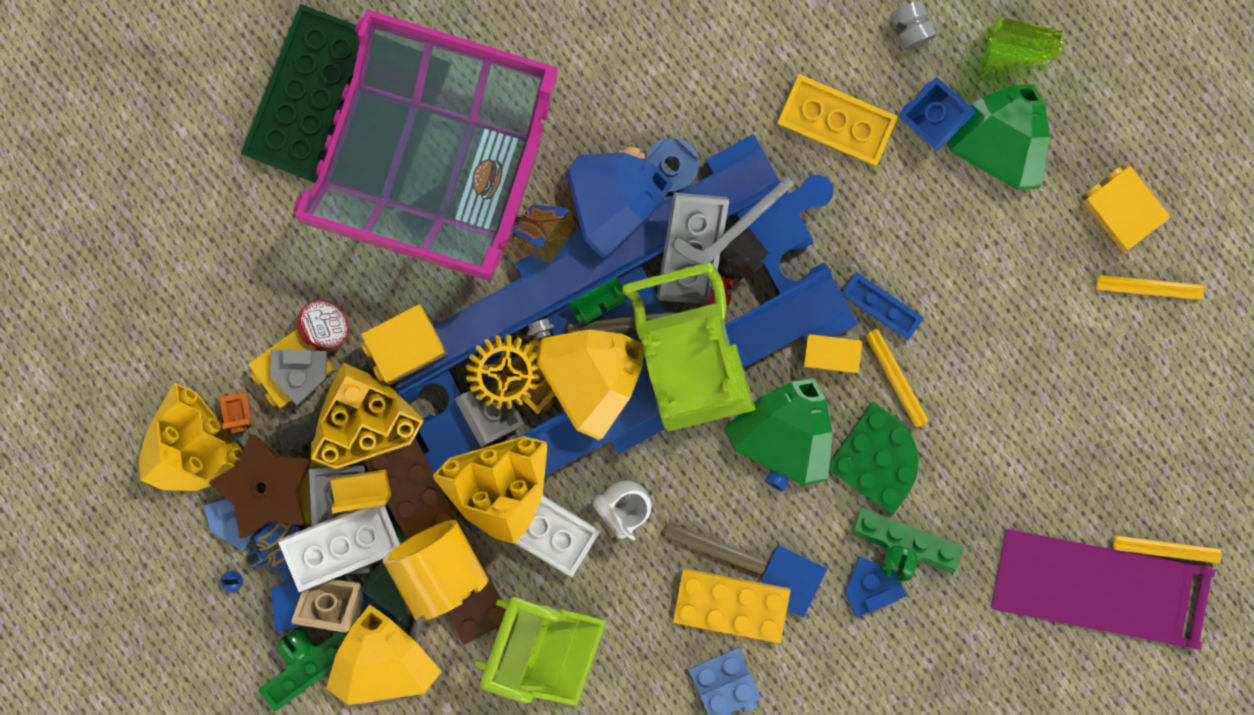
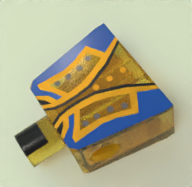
M534 204L528 208L522 217L517 216L512 235L522 251L550 265L578 226L569 209Z

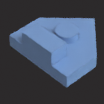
M227 499L205 504L210 531L241 551H245L255 532L246 538L239 537L234 505Z

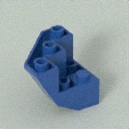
M625 152L579 155L566 171L583 239L602 259L644 222L665 198L673 185L654 164Z

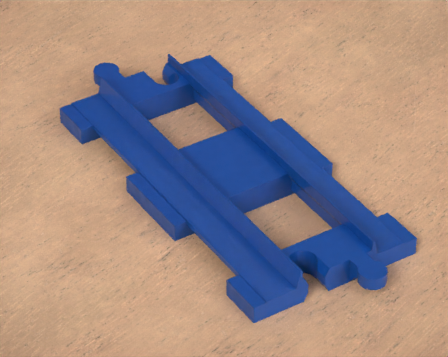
M752 134L706 159L705 162L712 175L679 193L727 197L730 200L727 218L735 215L737 221H739L781 181H779L755 135ZM823 175L809 176L803 182L801 188L789 194L786 191L743 231L778 294L775 298L725 324L730 345L736 344L743 368L800 337L805 345H807V337L810 334L836 337L858 325L832 277L831 268H828L825 262L812 268L807 277L799 281L786 278L780 270V259L785 253L801 251L813 244V239L800 214L810 208L818 209L824 207L832 199L833 185ZM673 196L660 202L644 222L605 258L602 259L583 239L581 228L516 262L515 264L522 278L433 326L448 356L394 384L398 395L407 403L419 397L427 386L433 384L443 386L448 392L449 405L446 410L436 416L428 415L424 417V422L419 429L429 449L425 456L434 473L451 457L491 446L489 443L480 447L455 399L463 393L450 368L469 359L470 354H478L479 352L475 349L477 345L481 346L483 350L487 348L484 343L486 338L493 345L495 344V335H499L502 341L506 335L511 336L542 318L549 319L550 324L554 325V329L551 330L554 336L567 334L569 324L579 323L569 302L615 277H618L622 287L627 283L647 279L641 265L664 253ZM652 286L636 290L642 298L646 315L666 313ZM625 300V304H621L610 311H607L606 307L601 309L603 315L592 321L635 317L631 300ZM637 332L620 333L642 343ZM645 354L641 372L629 401L601 440L577 431L566 412L519 436H526L547 443L545 476L610 440L618 454H621L665 430L649 376ZM469 521L474 532L481 530Z

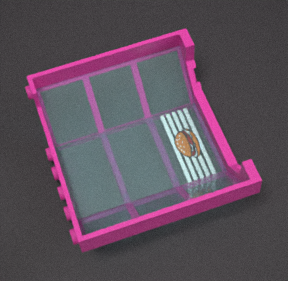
M366 9L364 18L359 17L355 28L360 44L351 84H346L342 100L345 102L342 110L338 109L336 111L333 125L336 126L334 134H329L326 140L325 150L327 154L325 160H320L317 166L316 175L319 178L311 191L304 190L303 196L297 197L293 212L296 213L298 223L492 281L495 268L498 267L503 256L500 247L506 248L539 150L544 127L541 119L547 120L552 101L550 99L558 77V68Z

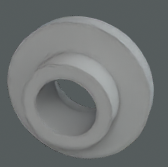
M549 319L533 322L528 325V337H534L535 341L551 336L550 331L554 329V325L550 324Z

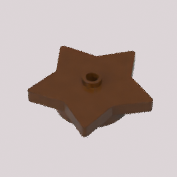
M249 435L238 465L209 481L213 488L234 505L240 538L248 537L271 521L296 525L305 524V517L299 497V487L311 464V459L278 457L257 435ZM261 483L266 485L264 493L260 490Z

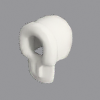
M630 480L613 483L602 495H597L592 500L594 509L614 535L620 539L628 537L636 540L632 535V531L646 521L652 506L647 491L640 484Z

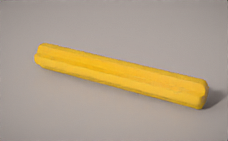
M1105 275L1097 276L1096 289L1103 291L1197 300L1203 299L1204 286L1199 284Z
M874 329L867 333L865 338L913 425L916 428L923 426L928 422V418L880 331Z
M1117 535L1113 539V549L1118 551L1210 563H1220L1221 550L1216 548Z

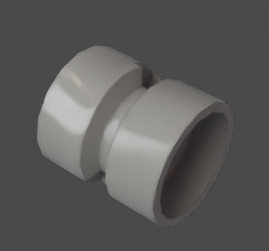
M922 0L903 6L890 14L896 29H901L902 31L899 36L905 50L921 45L937 36L932 22L926 20L928 12Z

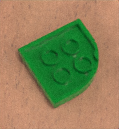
M872 402L830 461L829 471L885 511L894 515L915 483L919 465L918 451L915 441L905 425L882 407Z

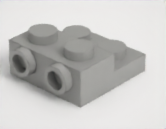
M496 379L485 383L484 386L496 392ZM470 390L455 399L480 447L496 441L525 425L513 403L511 409L507 408L505 401H503L501 409L495 407V400L490 406H487L485 404L486 397L482 400L476 398L480 390L475 392Z

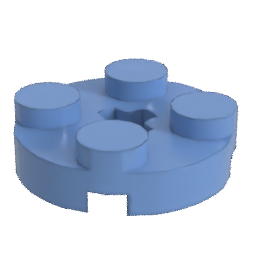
M666 138L659 140L649 149L646 155V161L654 164L673 183L668 191L670 193L686 189L694 182L697 176L699 166L697 153L683 139ZM667 159L671 161L677 159L679 161L677 163L679 169L676 172L674 170L668 172L665 169L667 167L665 163Z

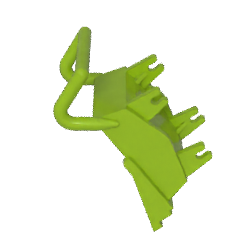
M705 263L627 283L622 287L623 293L631 300L634 309L636 331L639 339L642 341L648 372L663 426L668 432L756 410L736 344L730 345L724 324L727 310L724 285L719 272L713 264ZM702 273L708 276L713 287L715 304L646 321L644 304L636 290Z
M517 597L510 598L509 602L497 599L496 605L505 608L506 611L488 662L475 661L474 666L484 670L480 687L483 690L525 704L531 703L534 697L577 706L607 621L580 611L561 608L557 610L547 605L531 603ZM516 617L517 622L514 627L510 642L508 644L504 659L501 663L500 659L502 657L506 642L508 640L512 625ZM495 675H498L496 678L497 682L493 681Z

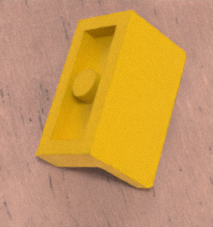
M810 334L807 337L803 367L859 373L862 341Z
M386 469L334 477L330 480L335 501L331 506L332 513L383 506L387 504L391 497Z

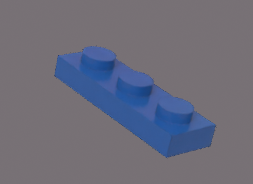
M858 272L854 274L842 292L844 298L907 341L924 319L917 312Z

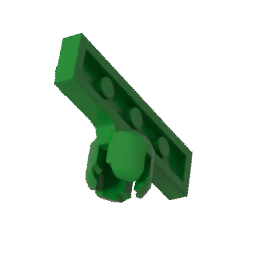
M862 507L859 510L851 534L885 548L886 555L882 564V571L891 579L893 571L899 568L896 581L900 582L912 579L918 562H923L954 574L963 546Z
M296 628L290 631L288 636L285 635L278 641L276 650L285 660L287 668L259 688V692L274 712L332 670L336 653L349 630L347 632L337 631L322 643L315 644L302 628Z

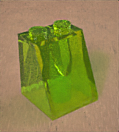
M998 16L989 29L979 78L988 79L1047 67L1054 60L1056 61L1058 56L1062 55L1065 40L1061 39L1063 31Z

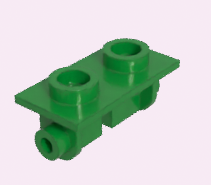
M615 277L569 302V305L581 325L584 322L588 324L590 321L603 315L601 309L606 307L607 311H610L621 304H625V300L629 298L623 293L618 277Z

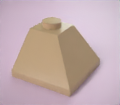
M331 579L302 591L291 620L292 624L347 632L360 617L364 605L361 584Z

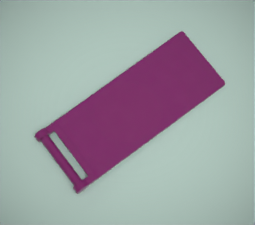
M1007 529L992 609L1201 650L1203 642L1200 639L1211 579L1215 577L1216 569ZM1193 573L1200 574L1190 637L1186 639L1182 638Z

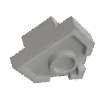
M271 350L270 377L299 406L309 394L327 379V351Z

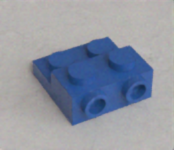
M936 77L922 88L921 93L913 101L908 102L903 107L902 112L898 116L906 126L937 152L976 112L944 82Z

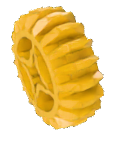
M495 335V344L492 345L489 339L486 338L484 343L487 348L483 350L481 346L477 345L475 349L480 353L479 356L470 354L469 358L476 363L475 365H466L468 371L474 372L467 375L466 379L468 382L476 381L469 388L472 392L480 390L476 395L478 400L486 397L485 404L487 406H490L495 400V407L497 409H501L502 403L505 401L507 408L511 409V400L515 399L517 404L521 405L523 403L520 396L524 394L529 399L531 394L527 389H537V385L531 382L532 379H540L539 373L532 372L539 369L537 362H532L536 359L537 355L535 352L527 354L531 348L529 344H525L520 348L522 340L518 337L511 344L512 339L510 335L505 336L504 343L501 342L499 335ZM502 351L496 363L484 365L491 355ZM511 351L521 356L525 370H519V368L511 366ZM506 364V368L508 371L511 370V372L505 373L501 380V376L495 373V371L502 370ZM482 374H487L496 379V392L484 386ZM522 378L521 383L515 389L505 392L511 381Z

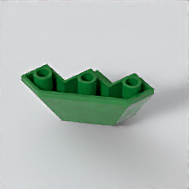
M1012 85L981 97L971 105L976 113L946 142L950 152L1016 190L1039 189L1043 180L1050 132L1046 105L1035 85Z
M815 378L790 382L761 396L754 402L756 410L739 414L724 427L723 430L735 452L803 486L828 480L833 431L826 398Z

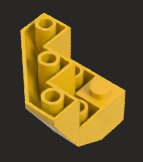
M583 330L542 338L539 344L537 364L575 429L597 440H601L632 395L642 369L644 350L641 342L624 334Z
M343 363L330 386L320 412L310 457L314 461L338 469L410 445L424 421L395 390L380 382L369 373ZM398 435L401 436V438L391 440V439L397 437Z
M174 383L146 430L139 457L140 481L161 490L197 491L210 487L209 481L237 466L243 450L232 439L230 433L226 429H222V423L197 392Z
M522 436L449 458L435 472L433 478L468 521L492 538L515 544L530 527L543 496L547 443Z
M369 605L352 625L338 649L326 689L347 705L425 694L442 672L416 641L391 619Z

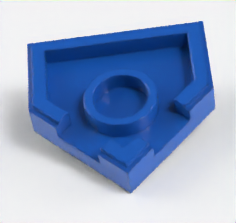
M859 556L845 591L856 617L876 611L907 596L901 582L896 581L897 572L895 570L890 579L883 573L882 565Z

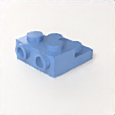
M739 647L689 669L708 715H732L731 712L742 708L743 712H746L758 706L756 701L760 700L761 697Z

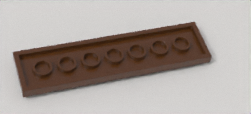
M398 435L397 437H395V438H393V439H391V440L401 438V436ZM416 437L410 445L365 459L364 461L370 472L386 469L391 497L387 504L406 539L438 523L456 520L486 573L489 581L480 592L475 593L473 589L471 594L462 600L463 604L446 612L463 645L499 627L506 609L497 606L496 602L497 599H502L448 497L434 480L433 475L435 473Z

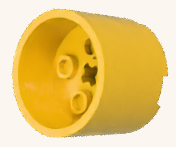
M456 520L438 523L415 534L391 550L383 559L387 571L416 621L421 618L420 616L424 615L425 619L429 620L463 604L462 600L466 599L473 589L475 593L480 592L489 581Z

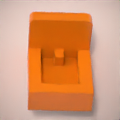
M243 392L219 397L224 421L222 429H230L231 434L247 431L246 426L253 424L248 393Z

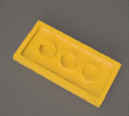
M798 74L777 125L877 167L898 116Z
M683 568L673 623L781 643L791 588Z

